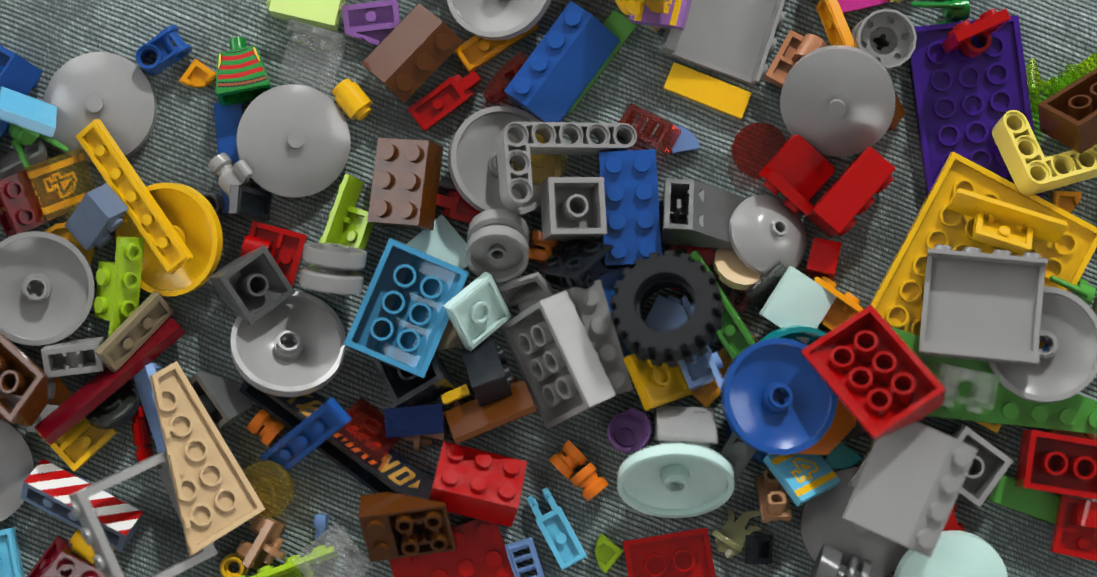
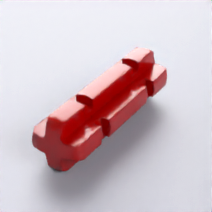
M138 406L137 412L130 419L133 421L130 425L134 446H137L135 453L138 462L153 456L152 448H149L151 440L148 423L144 421L146 415L143 406Z

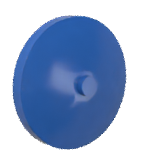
M786 338L766 339L744 349L729 365L721 389L722 408L732 431L749 447L770 455L798 453L817 443L831 426L836 413L837 396L801 354V350L806 348L807 345Z

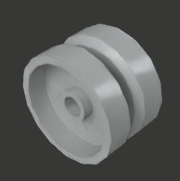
M495 208L482 211L473 217L468 225L466 263L469 270L477 277L486 271L492 275L495 282L513 280L521 275L528 266L529 228L526 221L517 213L507 209Z
M334 243L304 244L302 259L314 266H307L301 270L300 286L328 293H362L364 277L358 272L351 270H360L366 266L367 251Z

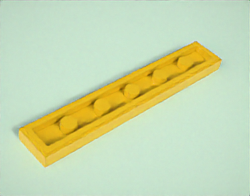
M100 119L93 120L75 137L106 183L129 208L127 214L167 273L174 274L190 261L193 255Z

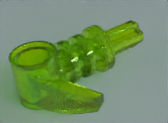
M1091 54L1077 65L1069 63L1065 66V72L1060 71L1057 77H1052L1048 81H1043L1040 78L1036 58L1028 59L1026 75L1031 110L1039 113L1038 104L1041 103L1039 99L1040 92L1046 93L1050 97L1097 68V54Z

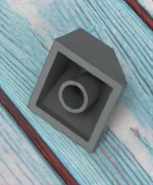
M265 245L229 262L208 278L222 300L249 325L258 321L295 293Z
M202 371L195 373L189 379L190 384L219 432L237 421L253 407L248 397L239 391L240 386L236 382Z

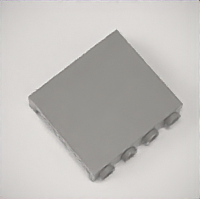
M692 0L685 29L666 28L659 52L752 86L763 80L767 73L768 64H765L768 53L771 54L777 42V38L774 37L775 31L783 23L785 12L782 10L785 1L788 2L789 0Z
M934 245V249L929 248L926 260L918 355L1037 366L1040 361L1039 339L1045 266L1048 263V259L1041 258V254L1023 253V257L1011 256V252L1006 250H993V254L981 253V249L965 247L963 251H954L948 245Z

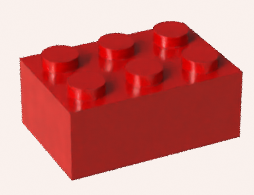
M871 146L867 147L853 160L814 205L815 208L805 217L829 238L836 235L841 237L857 222L853 217L856 214L859 216L873 204L875 199L872 195L874 193L878 194L881 190L883 191L894 178L891 176V173L896 168Z
M1023 430L1015 486L1097 500V440L1036 430Z
M443 441L429 500L444 502L447 512L512 527L519 507L527 461Z

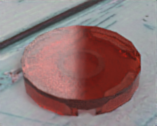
M760 122L751 123L742 128L735 136L731 147L732 159L737 169L744 175L760 179L759 172L787 141L783 133L774 125Z

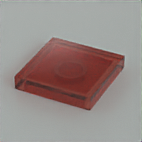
M362 397L346 412L352 419L337 431L377 463L390 452L405 434V432L393 430L394 421Z

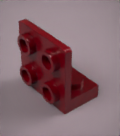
M41 162L30 167L29 170L24 169L0 179V223L6 237L29 231L67 214L66 207L46 215L42 213L41 208L63 201L62 198L60 199L56 187H54L55 190L48 193L45 189L42 179L47 177L52 179L51 172L29 179L27 172L47 166L46 162ZM48 180L46 181L48 189L51 188L50 185L56 184L55 181L50 183Z
M57 535L27 577H105V575L95 565L71 554L68 539Z

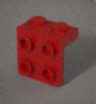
M794 134L758 175L766 181L763 186L775 196L779 193L785 199L783 204L794 214H797L799 211L807 216L815 208L808 201L832 176L835 168L801 135Z

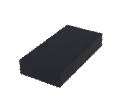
M231 185L229 214L260 221H269L272 194L242 185Z

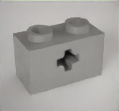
M105 337L55 342L45 345L41 350L44 373L48 378L104 371L107 366L96 355L95 351L105 341Z

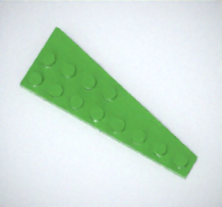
M891 327L946 389L943 405L927 416L1097 434V401L1078 394L1062 401L1050 403L1022 399L1009 392L997 381L986 361L918 355L919 336Z

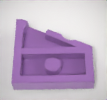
M398 0L341 5L345 34L377 46L400 23Z

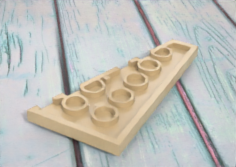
M176 361L151 375L150 381L189 556L264 511L265 508Z

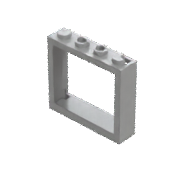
M166 450L68 495L73 509L71 513L75 518H79L83 527L81 529L82 537L87 545H91L95 556H93L94 564L100 572L104 573L105 577H124L89 497L156 466L181 521ZM213 542L194 555L151 577H174L217 555L218 553Z

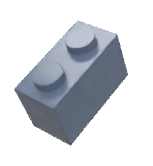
M106 183L86 193L64 226L86 251L95 246L101 248L112 239L110 234L123 224L124 220L122 218L129 208Z

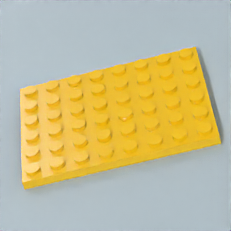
M951 152L869 306L872 305L890 327H895L920 337L928 249H934V245H948L954 251H963L965 247L979 248L981 253L993 254V250H1004L972 240L975 218L948 209L949 202L958 188L1068 222L1066 231L1057 243L1033 236L1032 247L1029 253L1041 254V258L1048 259V263L1045 266V287L1060 288L1073 293V291L1052 282L1050 277L1055 276L1077 285L1097 248V227L1037 195L1028 196L1022 194L1014 183L955 152ZM1011 252V256L1023 257V255ZM1039 342V349H1043L1045 342ZM974 421L994 433H998L1002 424Z

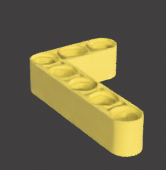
M1016 110L1006 112L992 128L993 138L1017 189L1024 195H1035L1097 177V144L1082 154L1075 150H1070L1045 157L1027 118L1020 111Z

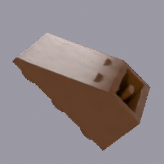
M394 492L361 495L358 518L371 562L456 550L444 502Z

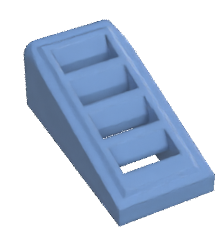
M532 536L505 544L514 577H521V573L536 569L537 574L530 577H545ZM529 547L530 553L518 557L514 556L513 552ZM533 558V564L518 568L517 563Z

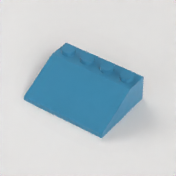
M389 238L344 345L424 378L449 321V316L443 305L461 292L469 272Z

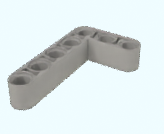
M509 123L498 134L496 139L501 203L510 210H516L531 199L533 183L530 155H598L599 152L627 151L637 141L636 130L626 123ZM507 133L515 135L517 143L511 142L508 139ZM535 133L540 134L544 138V144L537 141ZM562 134L570 137L571 144L564 141ZM590 134L597 138L598 144L591 141ZM616 134L624 139L625 144H621L617 140ZM509 161L516 162L519 166V171L513 170L510 167ZM512 188L521 193V200L516 199L512 195Z

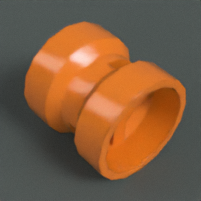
M532 230L530 236L532 243L529 248L528 260L544 264L546 259L554 256L552 252L553 248L557 246L558 240H543L541 231Z
M263 409L254 416L246 427L252 434L260 436L261 442L267 447L272 445L286 428L285 425L275 420Z
M569 440L562 446V451L559 454H554L548 459L568 480L574 475V470L577 466H583L588 461Z
M589 462L569 479L574 486L583 489L582 496L587 502L609 485L604 477L597 476L596 467L592 462Z

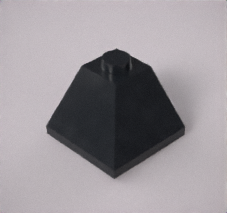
M436 351L424 378L377 358L373 360L396 408L430 403L440 398L441 394L456 388Z

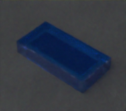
M442 404L384 409L387 439L444 434Z

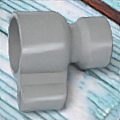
M226 152L215 156L208 163V167L213 174L219 176L218 184L229 199L231 185L251 186L252 181L250 178L254 175V172L244 159L232 166V160Z

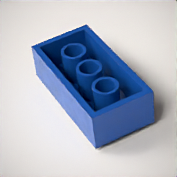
M656 149L599 152V177H604L607 234L602 237V242L614 247L603 257L604 268L635 267L633 261L640 257L645 261L650 258L649 253L658 252L659 256H662Z

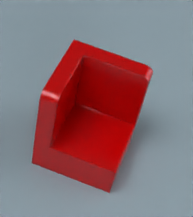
M815 237L808 259L806 276L812 279L816 276L819 278L825 276L834 282L842 243Z

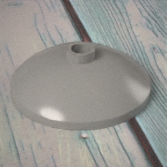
M755 195L745 199L733 211L729 222L730 241L736 255L748 268L764 276H782L789 266L796 268L802 262L807 249L806 230L798 214L790 211L783 204V200L770 195Z

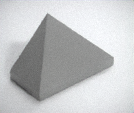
M38 138L33 144L22 146L30 167L46 162L48 154L43 139ZM16 150L0 157V179L25 169Z
M539 272L496 284L507 307L553 295L554 289Z

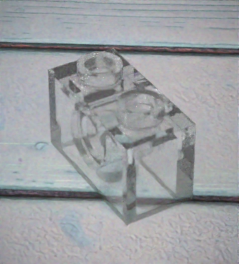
M942 363L936 364L934 376L946 389L942 406L954 408L956 402L965 404V410L983 414L984 409L993 411L1000 376ZM967 381L970 385V392L967 396L961 397L958 394V386L960 383Z

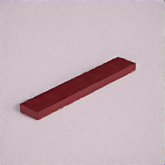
M169 317L116 373L106 367L104 371L96 375L34 428L49 445H52L186 332L172 317Z

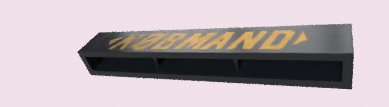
M245 379L239 390L290 430L327 401L316 392L296 397L271 395L255 388ZM352 419L316 448L374 493L394 492L429 499L433 480Z

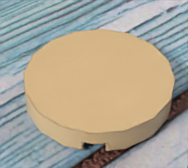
M718 248L715 253L714 271L717 272L723 284L733 289L751 290V287L761 286L768 277L748 268L736 255L734 249Z

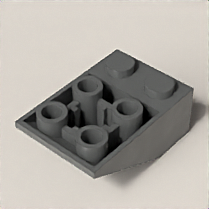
M665 178L662 197L661 244L733 249L729 237L730 218L735 208L747 198L696 180Z

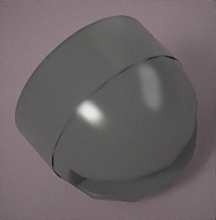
M214 192L204 194L203 196L210 202L216 213H220L224 205L223 197Z

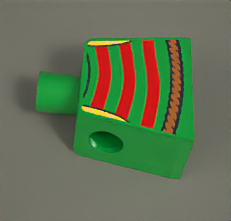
M244 37L231 38L229 40L230 51L220 52L217 55L216 95L222 106L253 101L260 94L272 88L258 48L256 46L247 47Z

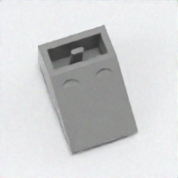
M660 406L654 408L653 440H659V445L680 444L681 441L710 449V443H717L713 408Z

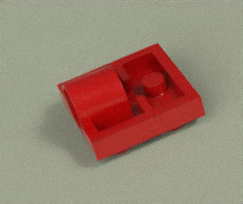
M993 8L979 15L980 18L973 21L972 24L969 20H966L954 26V30L947 33L948 38L942 43L945 53L947 54L960 48L968 57L980 56L991 45L990 34L997 32L1011 19L1007 9L1005 8L997 12ZM972 36L981 40V48H976L971 44Z
M252 220L249 234L245 237L242 244L240 257L265 245L294 289L302 261L304 244L307 243L308 235Z
M1060 495L1050 552L1097 561V502Z

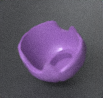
M629 408L622 413L615 414L607 427L609 443L615 450L626 454L642 450L647 445L652 434L650 419L644 412L634 408Z

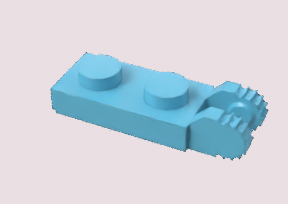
M546 487L542 489L543 496L551 506V511L542 515L536 499L532 495L526 499L536 516L535 521L558 564L564 570L586 558L587 554L561 506L557 505L550 490Z

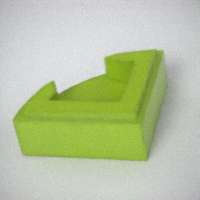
M601 533L596 541L595 557L599 567L606 574L624 551Z

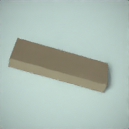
M154 291L95 351L96 355L110 371L116 373L174 311L160 293Z

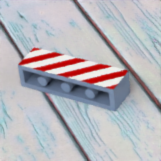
M42 459L25 479L20 499L81 531L83 527L79 518H75L71 513L73 509L68 495L91 484L85 479L76 477L63 470L59 465ZM103 490L89 497V500L110 546L122 552L139 529L143 512L134 505L127 504L112 496L108 491Z

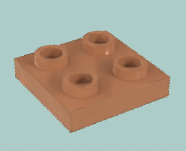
M790 29L764 80L782 89L784 80L793 65L809 52L827 46L826 42L814 34L802 36Z

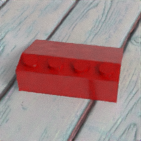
M872 305L801 350L803 357L874 440L921 420L943 405L946 392L944 386Z

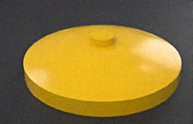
M170 182L149 185L146 188L183 240L193 258L174 274H168L146 240H144L140 288L149 293L155 291L160 293L161 296L167 297L188 294L204 285L209 280L208 278L213 275L219 264L223 248V235L219 218L210 202L197 190L187 185ZM126 212L122 218L124 220L123 224L116 229V243L117 236L143 237Z

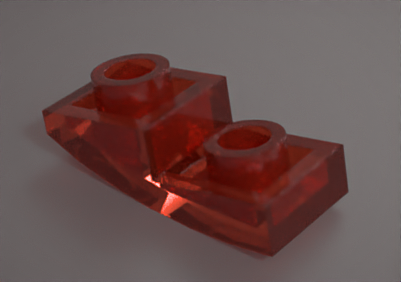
M523 51L512 57L493 76L483 93L486 104L492 101L496 104L507 97L504 92L509 85L507 79L510 77L513 79L527 60Z

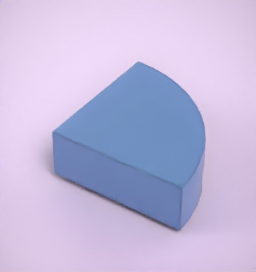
M675 125L666 127L672 155L700 149L698 140L686 128Z
M318 513L314 516V528L316 529L314 539L316 542H327L329 514Z

